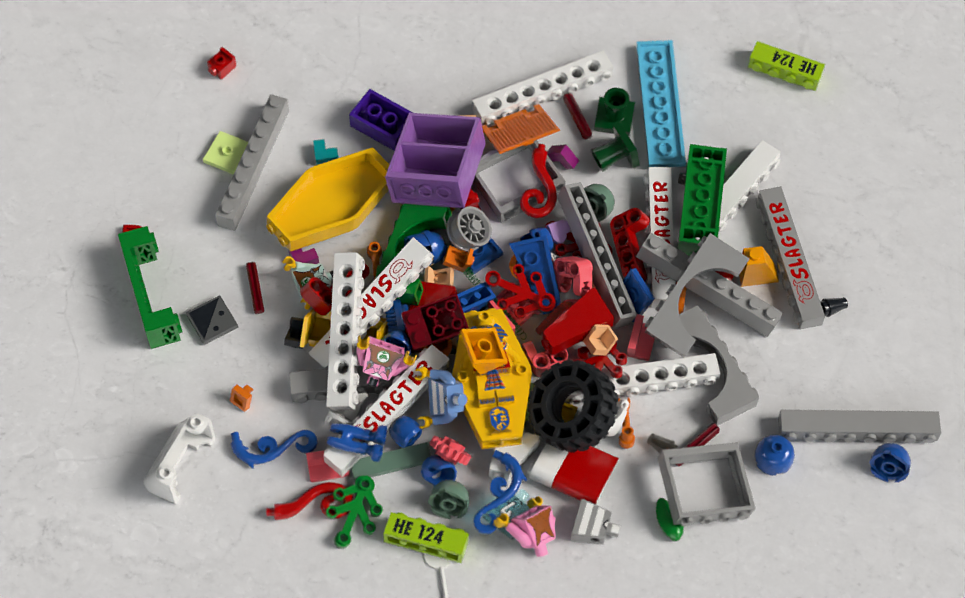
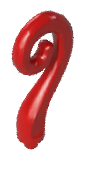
M538 144V148L533 150L532 166L547 191L546 204L541 208H533L528 204V199L531 197H535L538 204L544 202V194L535 188L526 190L520 198L522 211L527 216L536 219L550 214L557 202L555 184L546 170L548 153L545 150L544 144Z
M335 482L318 484L307 490L293 502L274 504V508H266V516H274L275 520L291 518L301 512L316 497L325 493H333L337 488L345 489L347 487ZM336 492V494L343 497L341 492ZM333 495L325 496L320 503V508L324 515L329 505L335 502ZM346 496L343 499V504L354 500L353 496ZM329 510V514L333 516L335 511ZM350 511L337 515L335 519L346 516Z

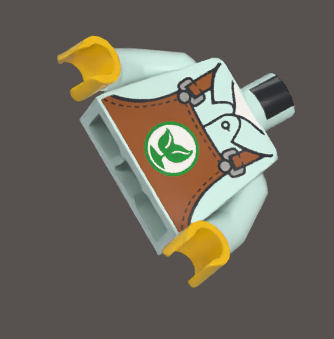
M290 256L285 257L282 263L286 264L284 267L285 271L293 270L291 271L292 278L299 293L301 288L313 277L321 279L329 288L332 286L334 270L326 273L322 264L297 262ZM302 298L300 302L305 304L304 308L306 310L310 309L311 306Z

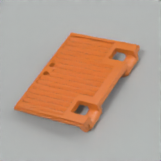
M540 104L534 105V110L531 112H527L524 109L495 120L492 127L488 128L486 124L482 125L483 133L499 154L522 145H530L535 140L560 131Z

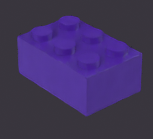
M369 89L350 112V127L395 151L408 114L413 112Z

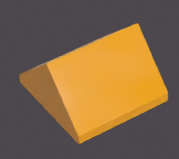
M496 328L462 329L460 331L472 366L480 375L507 364L508 360Z

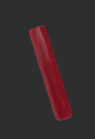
M565 94L563 100L584 140L590 139L592 132L573 94Z
M248 262L246 263L254 313L262 314L264 313V305L256 263Z
M712 423L684 448L704 446L719 433L720 428L715 423Z

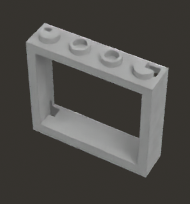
M537 140L530 145H522L502 154H499L495 149L481 156L473 182L501 223L523 212L520 206L521 196L500 206L478 173L527 148L533 153V150L538 148L539 142ZM547 155L546 170L555 184L557 194H559L566 181ZM544 185L536 188L544 194V201L547 200V191ZM535 197L528 199V204L531 207L538 205Z
M738 442L662 450L657 460L674 525L689 526L696 522L707 524L714 520L725 522L731 518L743 520L749 518L756 509ZM728 458L741 507L683 513L670 464Z

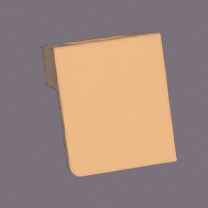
M594 325L583 342L592 355H607L618 338L609 325Z

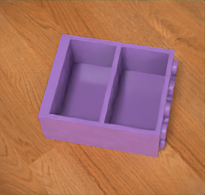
M409 113L385 176L392 203L464 208L486 144L480 117Z

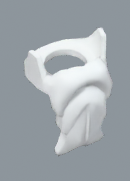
M358 393V404H356L355 410L336 412L329 410L324 423L328 424L333 418L335 424L351 425L355 418L358 417L362 409L361 405L368 398V394Z

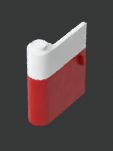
M546 443L536 462L530 464L527 473L530 474L529 479L579 501L584 499L598 505L604 487L619 458L592 446H589L588 450L582 452L579 450L567 452Z

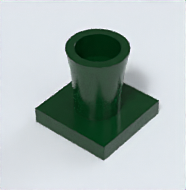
M611 88L606 91L604 97H599L594 131L614 134L612 124L619 121L628 136H630L635 102L629 101V94L624 89Z
M619 121L612 124L615 140L591 149V153L602 172L624 157L628 159L633 169L640 166L637 148Z

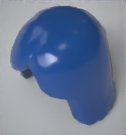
M431 455L424 460L421 466V474L426 481L435 486L440 481H455L457 469L455 465L445 461L440 456ZM441 472V475L439 477L432 478V476Z

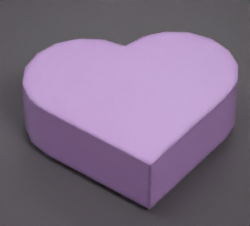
M560 220L546 226L555 244L563 243L566 240V234L570 231L566 220Z

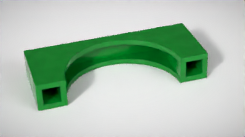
M415 204L401 205L398 220H395L393 233L388 238V246L383 251L381 264L377 266L375 279L404 248V238L406 236L418 234L425 230L447 229V222L452 216L450 207ZM417 278L415 282L410 283L406 287L405 293L395 300L399 299L403 304L418 306L424 290L420 279Z

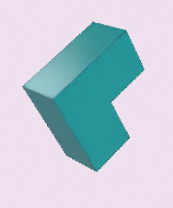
M324 139L313 140L316 165L339 158L337 147L326 149Z

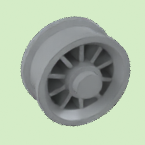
M469 206L463 208L458 213L453 214L447 222L449 241L457 249L465 252L470 248L476 250L485 245L492 235V228L488 217L476 207Z

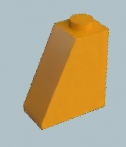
M763 246L743 248L742 254L748 257L749 260L739 274L741 287L779 283L776 265Z

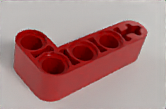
M631 208L613 217L610 222V228L624 278L631 269L636 268L644 282H646L647 274L644 263L636 257L640 249L635 233L647 228L650 218L638 208Z
M366 264L365 269L362 270L363 280L370 274V269ZM353 271L348 272L346 277H350ZM317 277L311 278L300 290L302 298L319 315L325 316L331 311L333 285L329 288L321 279ZM352 289L346 292V296L352 292Z

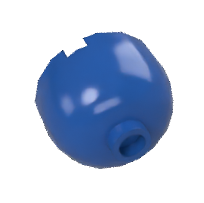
M766 436L757 444L754 453L756 465L761 471L772 476L784 474L792 467L795 458L794 447L783 436Z
M895 443L882 444L876 448L871 456L870 470L882 481L888 482V479L895 480V482L903 481L909 475L911 466L908 451Z

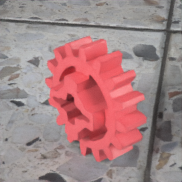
M433 436L429 443L430 446L437 450L435 454L454 465L457 462L467 465L471 459V455L464 451L465 446L447 436H444V438Z

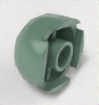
M591 184L585 187V193L598 222H601L613 211L615 204L614 196L602 184Z
M440 481L433 487L428 505H431L432 512L439 517L451 519V516H458L457 518H461L468 510L469 493L465 486L457 481Z

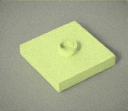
M220 131L204 156L203 163L234 175L248 142Z

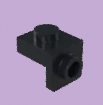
M291 317L290 328L284 339L285 346L304 348L300 347L304 319Z

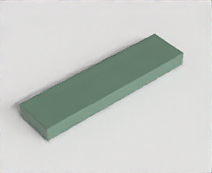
M425 442L382 453L379 462L372 461L371 456L360 458L351 468L354 481L362 475L372 478L420 466L431 454L428 444Z

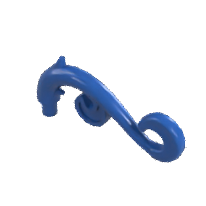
M301 430L293 434L280 446L277 445L273 437L264 436L257 443L258 449L262 453H265L266 448H270V451L257 455L246 451L249 450V447L243 445L238 432L231 433V448L234 454L252 469L254 464L267 463L279 457L299 437H307L309 440L306 445H300L296 442L295 447L302 453L313 452L317 447L318 441L316 435L309 430Z
M495 450L493 458L500 460L505 465L506 471L510 469L512 482L509 488L503 491L501 487H507V482L504 478L496 477L491 481L490 492L497 499L481 508L473 519L475 529L481 534H491L497 529L493 523L497 518L494 513H489L491 522L488 525L480 522L481 516L510 500L518 491L521 481H527L519 462L507 452L504 454Z

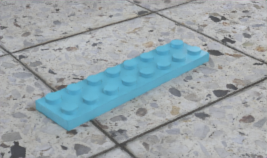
M673 40L637 41L636 47L648 167H685L686 157Z

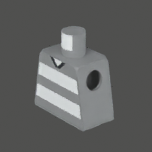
M581 499L571 534V541L602 545L604 544L606 534L618 537L621 526L610 523L611 512Z

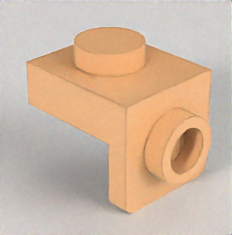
M428 266L425 268L423 281L453 286L454 270L451 267L433 270Z

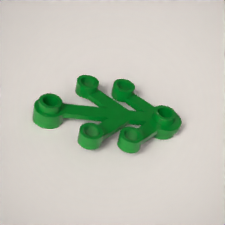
M362 475L358 477L353 486L345 489H335L333 499L338 502L342 501L346 496L357 494L354 500L337 507L329 506L325 512L328 519H335L337 515L350 511L342 531L338 532L334 538V544L340 549L348 547L351 542L350 532L357 514L363 525V532L366 535H372L376 530V525L369 520L362 504L365 497L371 508L370 514L373 517H379L383 512V507L377 504L372 493L375 483L369 476ZM362 482H366L368 487H363ZM336 492H341L343 497H337ZM373 508H378L380 513H375ZM329 510H334L335 515H330ZM370 525L373 530L368 531L366 526ZM340 536H345L347 541H341Z

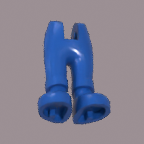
M331 424L330 431L341 434L342 437H328L326 444L343 451L360 453L361 455L368 454L371 456L372 461H380L383 453L382 445H385L387 426L380 425L376 431L372 432L369 429L349 424ZM352 439H360V440H364V441H367V442H370V441H371V442H374V443H376V444H374V445H368V443H361V442L353 441Z

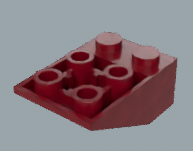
M457 294L401 313L414 353L424 348H429L431 345L435 346L461 335L460 331L462 329H469Z

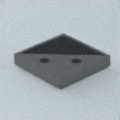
M220 295L186 312L188 319L204 345L239 328Z

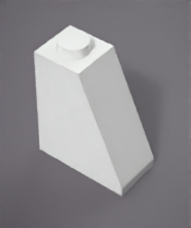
M523 432L521 445L498 447L495 450L504 454L506 452L515 457L522 467L539 447L540 437ZM492 458L489 477H492V479L502 477L509 481L512 478L510 469L506 471L505 465L500 460Z

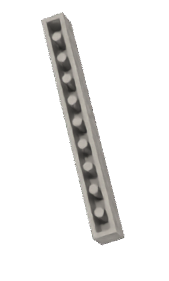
M449 354L447 356L450 359V363L446 371H449L451 375L456 354ZM359 365L357 367L359 384L356 390L359 394H380L384 389L388 390L392 386V382L396 377H391L389 381L380 378L378 386L374 387L367 384L369 374L364 373L363 366ZM348 366L343 367L342 374L348 370ZM328 368L289 373L293 402L304 403L308 400L316 399L323 401L327 399ZM347 385L341 388V393L346 391Z

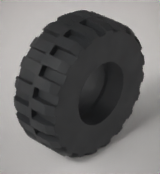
M564 360L562 364L556 363L552 365L549 370L546 369L541 374L542 376L539 380L535 381L533 384L534 388L530 391V402L527 408L530 413L528 417L530 425L534 426L533 431L537 436L541 437L542 441L557 449L567 452L586 451L589 449V446L594 447L598 445L600 440L609 434V429L615 423V415L618 414V406L616 404L618 402V394L614 392L615 386L604 372L584 361ZM582 390L584 395L582 410L573 420L564 422L562 407L565 400L573 392Z

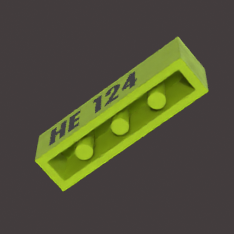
M757 41L750 56L748 68L816 91L823 75L825 64Z
M400 512L390 513L383 533L384 542L458 563H462L469 542V533L462 529H451L441 523H429L422 518H411Z

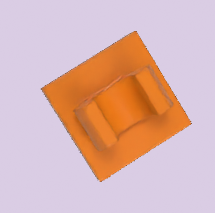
M236 385L232 388L230 402L245 412L250 408L252 399L250 393L253 391V388L249 385L244 386V388Z

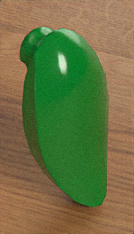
M659 498L656 503V517L659 526L672 541H679L683 535L684 526L681 524L674 525L668 501L664 498Z

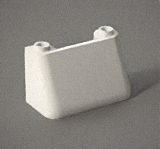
M194 414L175 427L145 476L144 485L147 491L175 505L177 504L181 495L176 490L177 481L175 479L177 475L175 468L188 447L198 450L199 446L203 444L209 446L213 444L216 437L209 418L200 414Z

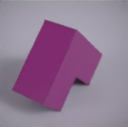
M553 145L547 151L552 162L560 161L565 169H574L579 162V159L567 145Z
M302 248L289 251L290 256L297 262L319 263V257L315 248L305 252L302 251Z

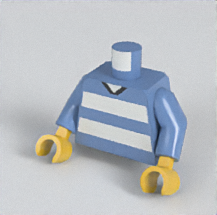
M424 366L415 370L422 373V375L415 377L418 381L430 377L428 378L430 416L432 418L429 416L419 417L417 420L423 419L425 421V425L419 426V428H427L431 424L435 426L451 423L457 417L458 412L464 411V405L467 403V396L463 394V384L456 381L451 373L446 370L431 369V371H428Z

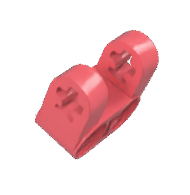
M575 256L555 259L553 266L559 292L566 293L570 290L572 278L573 292L576 296L583 297L592 289L593 266L590 260Z
M532 341L521 344L522 350L531 365V370L537 377H541V374L546 369L549 370L552 365L556 363L562 364L564 360H568L566 349L551 356L548 350L537 353ZM556 357H560V358H562L563 360H562V361H557V360H555V358H556ZM542 363V364H544L545 366H544V367H538L537 364Z

